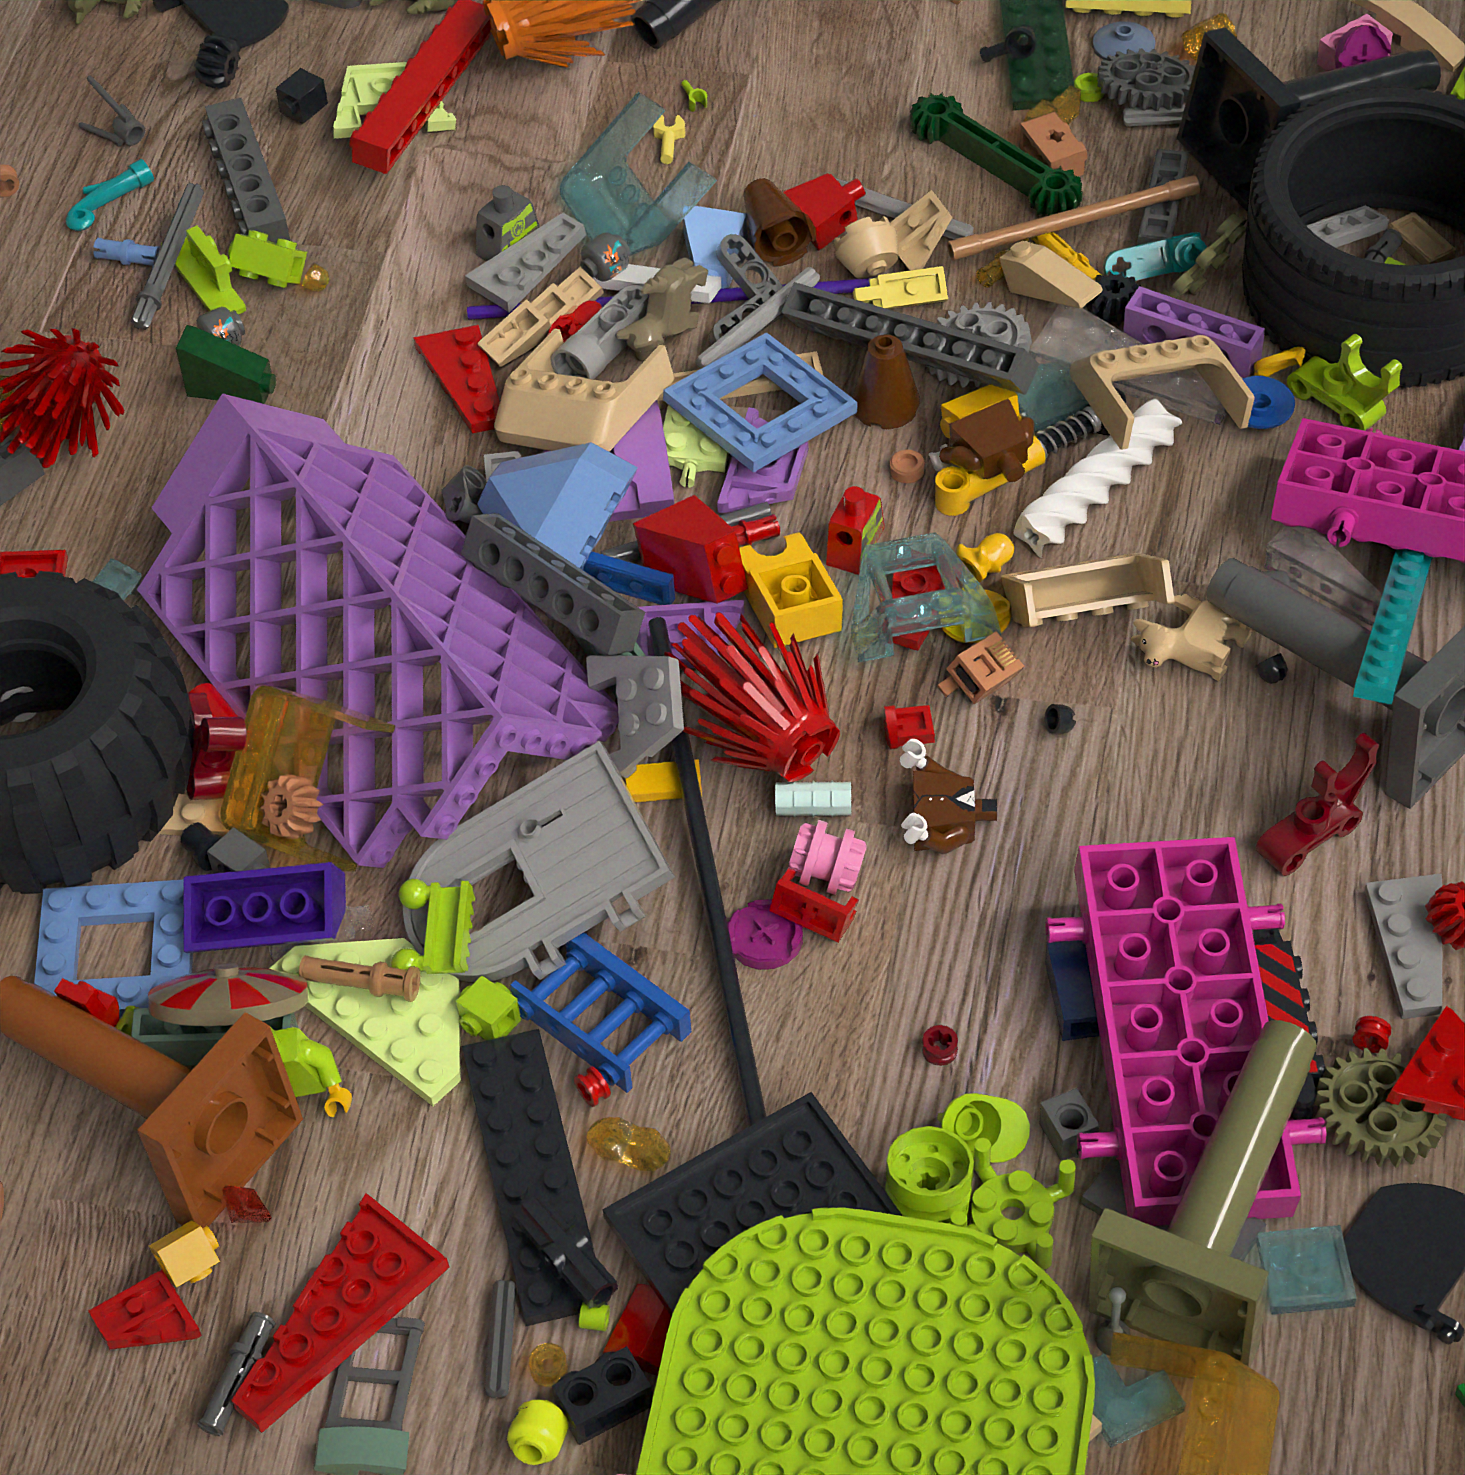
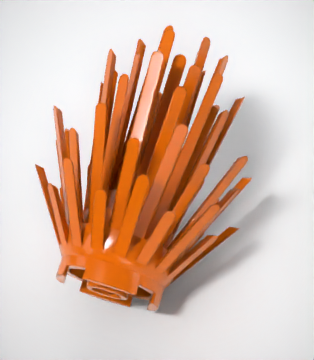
M483 0L482 3L485 16L491 14L492 18H489L492 29L490 31L501 56H504L505 60L519 56L569 68L567 63H574L571 57L560 55L605 56L603 51H598L594 47H576L589 46V43L586 40H576L575 36L635 25L632 21L619 23L612 19L635 14L636 10L630 9L633 8L630 4L642 0Z

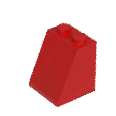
M696 495L690 496L633 523L643 566L674 575L675 592L718 604L748 589L736 531Z

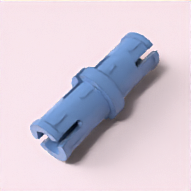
M97 238L93 248L100 250L93 251V254L97 259L120 261L122 265L130 266L131 263L153 266L157 257L156 254H158L161 247L135 244L133 240L128 239L120 242Z

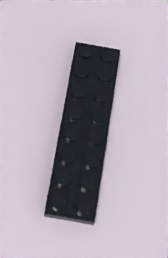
M535 1029L462 1046L464 1060L525 1325L530 1326L580 1314L583 1301L563 1277L557 1279L550 1273L539 1255L538 1248L515 1221V1215L521 1209L523 1203L532 1197L539 1198L544 1196L569 1227L575 1225L583 1232L594 1252L540 1031Z

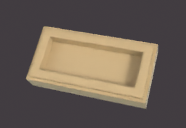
M1415 212L1388 224L1387 229L1396 230L1402 235L1403 241L1401 246L1422 265L1444 262L1455 258L1456 249Z

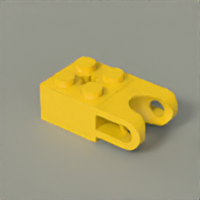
M800 532L783 536L786 542L784 551L776 556L758 554L751 545L739 547L748 589L743 592L774 648H777V645L769 629L770 622L775 624L784 645L790 644V638L793 633L796 641L800 642L842 631L843 599L818 555L812 553Z

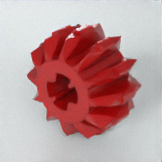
M1461 881L1456 884L1449 883L1448 885H1443L1435 891V894L1431 896L1429 902L1425 905L1429 913L1425 919L1433 925L1432 933H1438L1441 936L1442 944L1450 943L1455 950L1465 948V883Z

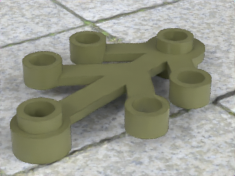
M1235 213L1230 215L1216 231L1220 238L1207 247L1195 260L1196 264L1182 274L1173 284L1172 288L1175 291L1171 294L1168 290H1164L1161 294L1177 299L1189 290L1193 295H1196L1208 281L1203 277L1207 268L1211 265L1218 270L1229 259L1230 254L1225 250L1230 242L1235 244L1245 234L1247 229L1244 225L1247 219L1243 216L1239 218Z

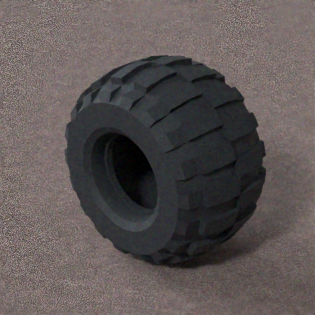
M39 571L35 577L28 578L18 577L16 572L0 574V700L6 691L22 686L33 690L26 693H15L8 699L0 702V727L12 722L23 713L65 710L49 723L36 729L13 735H0V889L5 884H8L12 892H20L21 894L43 893V889H46L47 885L65 882L68 887L79 886L92 881L91 873L106 866L116 870L134 858V854L139 851L138 842L140 840L151 842L173 816V806L175 807L178 794H185L188 785L194 749V720L184 678L176 655L153 621L137 605L130 608L120 595L113 590L85 578L75 583L73 578L64 577L63 573Z

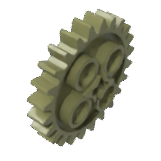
M1364 1048L1361 1058L1353 1051L1348 1052L1346 1061L1337 1057L1333 1067L1327 1066L1325 1068L1323 1077L1320 1078L1316 1088L1317 1094L1314 1105L1319 1107L1316 1118L1322 1117L1325 1120L1323 1127H1326V1133L1335 1132L1332 1144L1338 1145L1345 1142L1347 1144L1346 1155H1350L1357 1150L1361 1152L1360 1159L1362 1163H1365L1369 1156H1373L1378 1167H1382L1385 1158H1389L1394 1167H1399L1402 1157L1411 1165L1414 1164L1417 1155L1426 1158L1430 1149H1436L1447 1126L1445 1120L1448 1115L1422 1111V1103L1401 1099L1399 1105L1389 1104L1386 1101L1390 1091L1409 1062L1406 1065L1401 1063V1053H1397L1393 1059L1387 1058L1384 1049H1380L1377 1057H1373L1368 1048Z

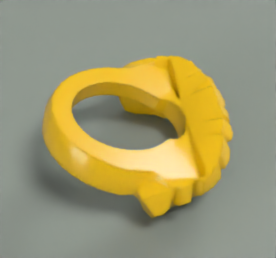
M1294 347L1255 362L1254 376L1269 377L1273 373L1289 366H1302L1305 349L1303 347Z

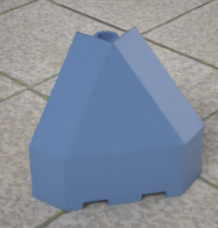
M592 442L504 461L490 475L477 505L483 514L498 513L583 570L590 553L601 539L614 510L625 496L638 467Z

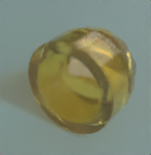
M312 263L303 279L302 286L315 292L323 291L330 282L327 270Z

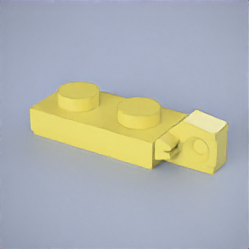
M942 266L878 275L876 278L869 279V287L855 288L853 291L855 300L872 303V305L886 309L948 300L944 268Z

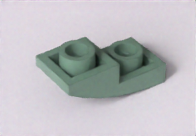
M354 1426L321 1428L317 1435L314 1470L335 1475H357L359 1470L383 1475H403L406 1471L410 1432Z

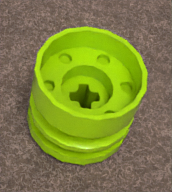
M932 1126L913 1128L898 1136L890 1146L887 1156L885 1192L902 1213V1216L950 1224L952 1213L963 1211L968 1218L974 1168L970 1147L960 1136L951 1131Z

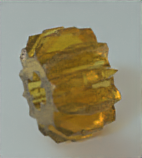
M1218 13L1188 28L1181 36L1186 52L1193 60H1197L1204 32L1226 27L1237 38L1232 20L1230 21L1227 14Z

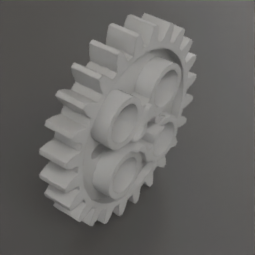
M988 302L984 308H980L978 303H974L973 308L970 310L963 305L960 308V313L956 314L950 310L948 311V319L937 318L938 324L1020 347L1029 354L1031 353L1029 346L1032 345L1028 322L1024 321L1022 314L1016 315L1014 308L1005 311L1004 304L993 309L991 302ZM926 366L929 368L931 375L937 374L938 381L947 378L949 385H953L958 380L961 382L962 387H965L969 381H974L975 387L980 385V381Z

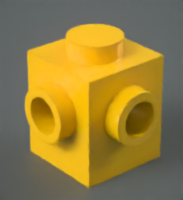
M192 1220L149 1245L158 1265L175 1287L182 1285L188 1280L190 1283L202 1280L212 1272L211 1267L220 1262L214 1251L219 1248L214 1234L208 1226L202 1228Z

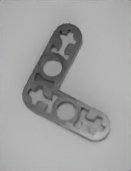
M737 234L725 236L720 242L716 254L719 262L747 295L749 300L720 319L713 326L709 334L711 345L720 339L719 335L721 333L729 332L743 320L742 313H752L784 287L750 244ZM728 248H730V249L736 248V249H738L739 252H738V254L732 253V254L730 255V254L727 252V249H728ZM745 260H747V262L742 266V268L738 267L740 262L742 264ZM747 270L757 271L761 276V283H751L746 278L745 272ZM781 313L780 315H778L775 319H773L769 324H767V325H766L764 328H762L759 332H761V331L764 330L766 327H768L769 325H771L772 323H774L775 321H777L779 318H781V317L783 316V314Z

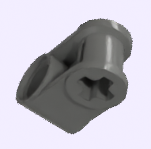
M465 465L441 490L446 508V517L452 521L460 520L469 525L472 515L483 514L477 503L487 482L484 476L474 467Z

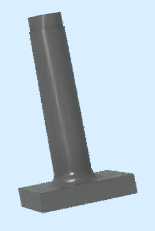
M1229 558L1221 564L1209 583L1207 589L1208 602L1224 610V613L1355 688L1371 634L1369 629L1253 566H1248L1235 558ZM1465 626L1428 662L1407 651L1392 705L1378 702L1393 711L1385 795L1409 809L1465 754Z

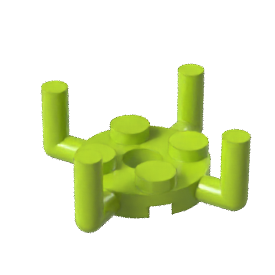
M986 1138L977 1139L974 1143V1170L983 1184L973 1194L971 1206L972 1224L967 1225V1215L963 1211L953 1212L950 1224L990 1235L997 1239L998 1244L1010 1249L1014 1253L1028 1251L1033 1261L1043 1270L1048 1269L1052 1264L1053 1237L1049 1234L1054 1219L1053 1203L1073 1193L1076 1171L1075 1163L1069 1159L1061 1161L1059 1164L1058 1183L1045 1188L1026 1171L1017 1170L1009 1174L997 1175L990 1165V1141ZM1007 1207H1017L1024 1215L1019 1219L1010 1220L1005 1218L1001 1212Z

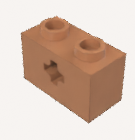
M1055 112L1020 123L1021 150L1052 169H1058L1062 166L1064 171L1073 170L1075 176L1084 175V165L1087 159L1086 148L1081 141L1078 142L1071 133L1069 125L1063 122Z

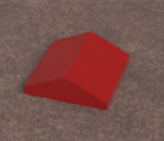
M637 1284L603 1350V1354L610 1351L617 1352L627 1346L641 1370L658 1376L672 1317L650 1285Z

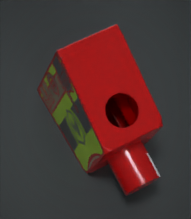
M857 486L849 487L845 490L829 521L827 566L860 575L885 529L882 501L878 495L865 492ZM848 539L853 540L851 544H847Z

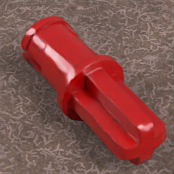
M772 514L749 522L740 520L738 525L732 526L736 531L738 545H752V543L780 536L779 522L775 521L776 516Z

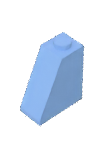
M683 204V233L689 259L693 261V267L698 265L708 270V276L721 277V289L729 288L732 277L719 262L716 251L722 239L729 234L740 235L747 241L746 213ZM728 248V249H727V252H728L730 255H731L732 253L738 254V252H739L738 249H736V248H734V249Z

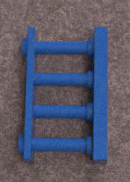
M582 933L566 943L567 959L565 960V966L549 974L532 991L515 980L510 984L511 994L518 1000L520 1017L526 1021L532 1020L588 1064L595 1067L609 1085L613 1086L616 1084L628 1093L633 1088L629 1065L662 1034H671L682 1042L692 1032L690 1010L590 936ZM577 970H585L595 978L590 985L560 1012H557L544 1002L549 995ZM605 991H613L624 1001L588 1034L572 1023ZM634 1012H641L652 1020V1023L617 1056L601 1045Z

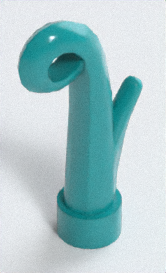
M139 159L130 164L128 170L118 176L98 184L83 187L82 191L87 196L76 203L67 213V227L73 231H82L89 228L95 220V215L92 211L138 187L143 188L152 183L154 176L143 159Z

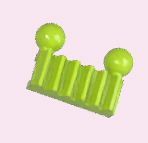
M419 879L405 881L399 889V899L406 908L420 909L429 901L424 955H419L413 949H401L393 955L391 967L408 970L411 966H415L427 974L465 973L468 971L466 957H470L468 943H471L469 929L473 927L470 916L474 915L472 902H475V895L470 882L461 881L460 887L441 888L438 882L427 886Z

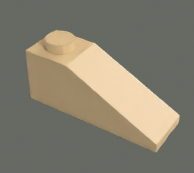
M1021 241L1014 244L1011 250L999 258L1011 293L1081 309L1103 291L1100 284L1046 246Z

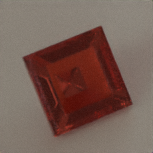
M227 1185L222 1189L231 1223L269 1222L272 1219L271 1214L255 1189Z

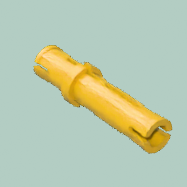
M1055 232L1030 238L1038 245L1046 246L1091 279L1095 280L1096 275H1102L1089 264V260L1084 254L1075 252Z

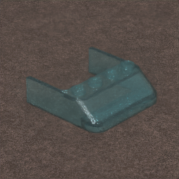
M640 92L635 94L565 175L559 189L562 199L577 221L584 225L585 232L590 240L604 232L613 235L618 234L626 241L630 249V256L660 245L717 181L709 173L688 162L655 201L651 198L627 164V157L630 151L664 114L665 109Z

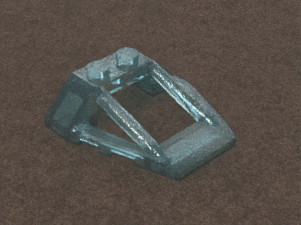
M936 532L865 546L851 625V637L858 662L894 656V636L958 624L961 625L965 643L982 640L996 631L1001 636V629L993 603L977 579L946 541ZM937 566L945 589L893 599L885 574ZM957 579L961 583L964 590L960 589ZM872 580L880 605L869 614Z

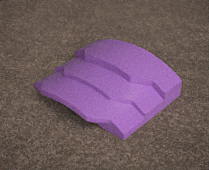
M656 400L613 449L609 451L638 467L625 496L614 510L609 522L647 517L674 504L664 430L658 401Z

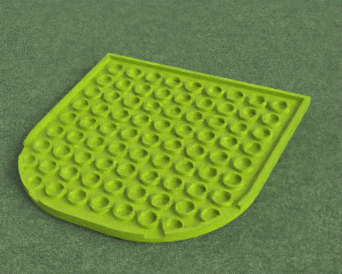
M850 1208L812 1209V1213L796 1215L785 1219L783 1215L777 1216L749 1228L721 1246L705 1261L703 1269L681 1294L666 1336L636 1475H1084L1094 1407L1095 1376L1093 1358L1090 1355L1083 1333L1082 1322L1061 1288L1042 1268L1026 1255L1019 1256L1010 1249L998 1244L997 1239L990 1235L948 1223Z

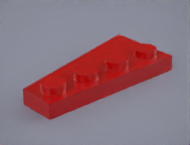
M479 324L413 337L416 350L419 354L423 355L426 365L432 373H435L440 381V386L453 400L454 407L471 433L495 429L494 423L500 400L487 354L477 344L482 339Z

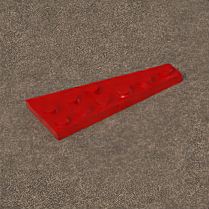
M367 1193L360 1201V1210L352 1223L347 1221L340 1232L341 1239L331 1254L325 1255L293 1304L294 1312L285 1326L280 1324L273 1335L274 1343L265 1357L256 1361L231 1400L235 1410L261 1433L450 1268L448 1260L444 1255Z

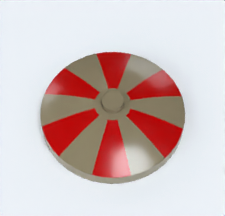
M234 963L219 964L214 969L197 971L171 979L155 986L148 993V1009L152 1017L168 1023L190 1026L233 1025L244 1012L261 1021L293 1013L308 1003V984L304 978L273 969L238 967V964Z

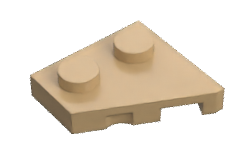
M932 190L890 222V225L894 226L897 231L898 256L910 271L924 268L952 219L951 214Z

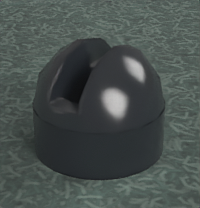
M1281 653L1255 666L1260 677L1270 684L1282 681L1288 671L1286 661Z
M1051 704L1048 706L1044 717L1047 731L1051 734L1070 732L1076 725V721L1073 720L1075 712L1069 706L1062 704Z

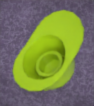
M978 1093L963 1094L952 1100L946 1106L943 1113H938L937 1120L941 1122V1128L960 1136L970 1147L973 1159L974 1143L979 1138H986L990 1141V1162L993 1163L1006 1162L1015 1158L1025 1148L1030 1136V1123L1026 1112L1017 1103L1005 1098Z

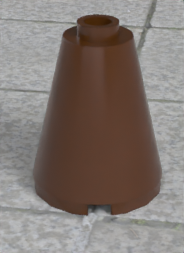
M760 178L749 183L744 190L743 197L754 251L763 262H772L773 266H784L802 258L808 252L806 247L812 240L814 243L816 238V228L811 218L769 179Z
M879 335L869 342L852 396L858 402L855 416L863 424L870 427L871 423L879 424L881 429L887 430L902 427L914 419L920 405V396L902 342L892 335Z

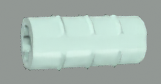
M814 780L812 782H776V816H793L794 818L796 816H812L813 818L815 816H831L832 818L834 816H851V782H834L833 780L831 782H815Z

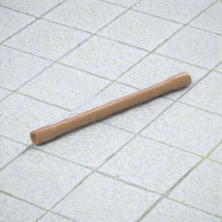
M1195 175L1169 181L1164 185L1013 226L954 239L947 242L948 253L951 260H957L979 254L991 248L1164 201H1174L1200 193L1199 181Z

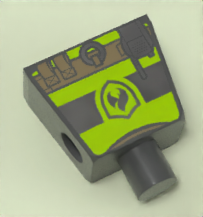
M507 185L495 187L492 191L493 199L477 213L476 255L485 261L490 260L540 227L533 203L528 198L513 191Z

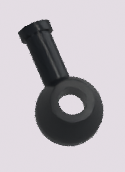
M1021 24L1013 28L1007 34L1005 41L980 49L982 60L987 63L994 58L1008 53L1018 59L1030 57L1037 46L1035 30L1028 24ZM1020 34H1024L1028 38H1023Z

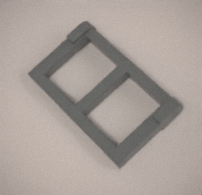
M392 1318L376 1332L409 1335L401 1371L352 1367L356 1351L339 1365L325 1428L354 1426L402 1431V1422L418 1348L424 1331V1321L417 1318ZM349 1381L398 1385L390 1422L342 1418L341 1414Z

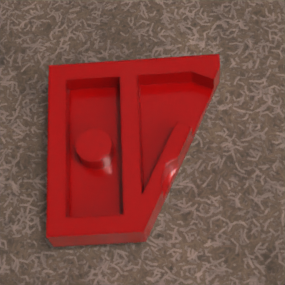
M162 1269L88 1310L91 1320L110 1350L193 1340L202 1336L199 1327Z

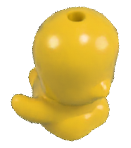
M993 533L986 536L976 548H968L963 544H959L956 548V565L962 566L963 577L969 583L978 584L987 577V573L1001 572V567L1013 557L1014 545L1005 534Z

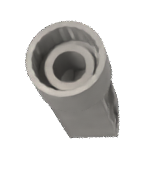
M630 285L622 288L579 331L571 335L551 356L554 372L556 374L594 380L605 369L606 365L628 345L626 339L616 338L617 332L646 316L648 294H641L643 287Z

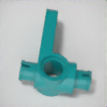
M1200 232L1173 236L1114 250L1106 256L1103 270L1106 276L1109 271L1113 275H1119V272L1112 270V266L1116 265L1117 258L1121 257L1122 261L1129 262V267L1124 269L1125 278L1135 277V281L1171 272L1188 271L1196 264L1195 260L1207 246L1202 240Z

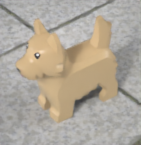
M1187 594L1174 596L1175 602L1172 604L1190 615L1186 622L1177 629L1143 619H1135L1133 624L1141 632V635L1132 636L1131 641L1139 646L1140 650L1145 654L1144 662L1147 665L1157 668L1166 660L1174 659L1194 670L1210 674L1217 681H1220L1227 671V666L1224 663L1231 649L1223 645L1224 640L1233 639L1237 646L1243 648L1250 638L1252 631L1251 628L1224 613V610L1207 600L1201 602Z

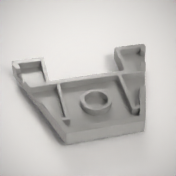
M590 655L586 657L588 688L600 691L616 684L621 749L609 755L621 777L628 778L637 770L636 764L646 756L653 757L684 730L678 659L669 656Z

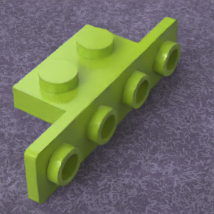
M198 225L187 229V236L174 265L208 311L224 306L230 311L235 310L238 315L244 313L246 305L231 285L229 273L232 272V266L228 257L225 254H219L211 235L205 236Z

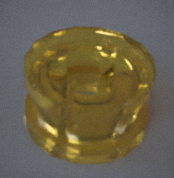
M543 1343L531 1351L529 1356L530 1374L538 1385L552 1387L563 1375L568 1373L566 1355L560 1346L553 1343ZM552 1359L553 1370L544 1371L543 1360Z

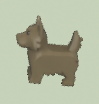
M687 258L677 260L672 265H665L653 278H649L641 289V294H649L646 316L619 330L616 338L626 339L628 346L635 351L636 357L639 360H646L659 345L664 343L663 338L679 334L688 328H697L699 314L697 312H689L692 301L691 291L696 285L701 287L706 285L708 270L700 265L693 267V261Z

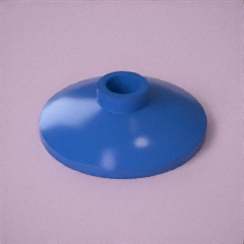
M1266 376L1242 378L1254 395L1248 427L1269 429L1280 426L1290 419L1295 408V398L1285 384Z

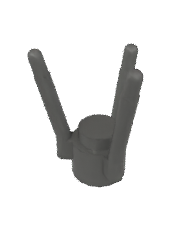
M91 75L87 76V81L118 116H116L112 123L114 134L84 122H80L79 127L112 140L118 146H121L124 142L129 146L139 143L145 135L144 125L133 116L124 104L118 105Z

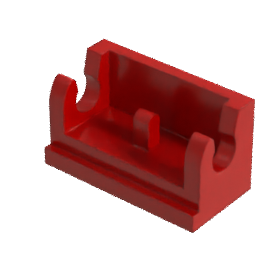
M788 868L776 884L769 911L839 943L855 918L857 911L854 908L857 906L859 899L852 896L845 906L792 882L791 880L797 871Z

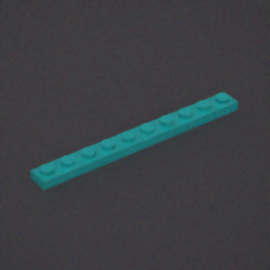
M1396 549L1357 676L1353 697L1392 705L1433 557L1410 549Z

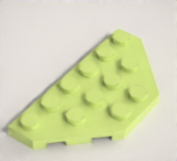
M405 938L294 946L269 969L299 976L300 962L305 955L313 958L373 966L381 961L386 962L388 967H391L392 957L397 951L404 948L415 951L416 949ZM420 971L419 992L413 1002L406 1001L402 996L384 994L382 997H375L368 989L306 980L308 984V1003L305 1007L432 1106L438 1103L461 1081V1025L456 1005L460 995L459 979L454 975L448 973L427 974L425 971Z

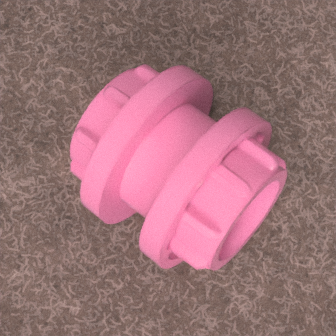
M818 820L817 826L804 823L800 826L788 868L797 871L795 876L801 877L799 881L801 885L808 886L812 876L829 882L827 893L836 895L837 889L850 892L854 889L866 851L865 841L854 838L855 831L847 828L843 838L827 834L825 830L828 823Z

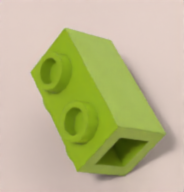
M249 230L248 235L235 233V238L229 246L228 254L231 266L240 269L238 275L252 279H258L259 275L268 277V284L283 288L287 287V283L300 284L307 252L296 249V242L278 238L277 243L267 241L268 234Z

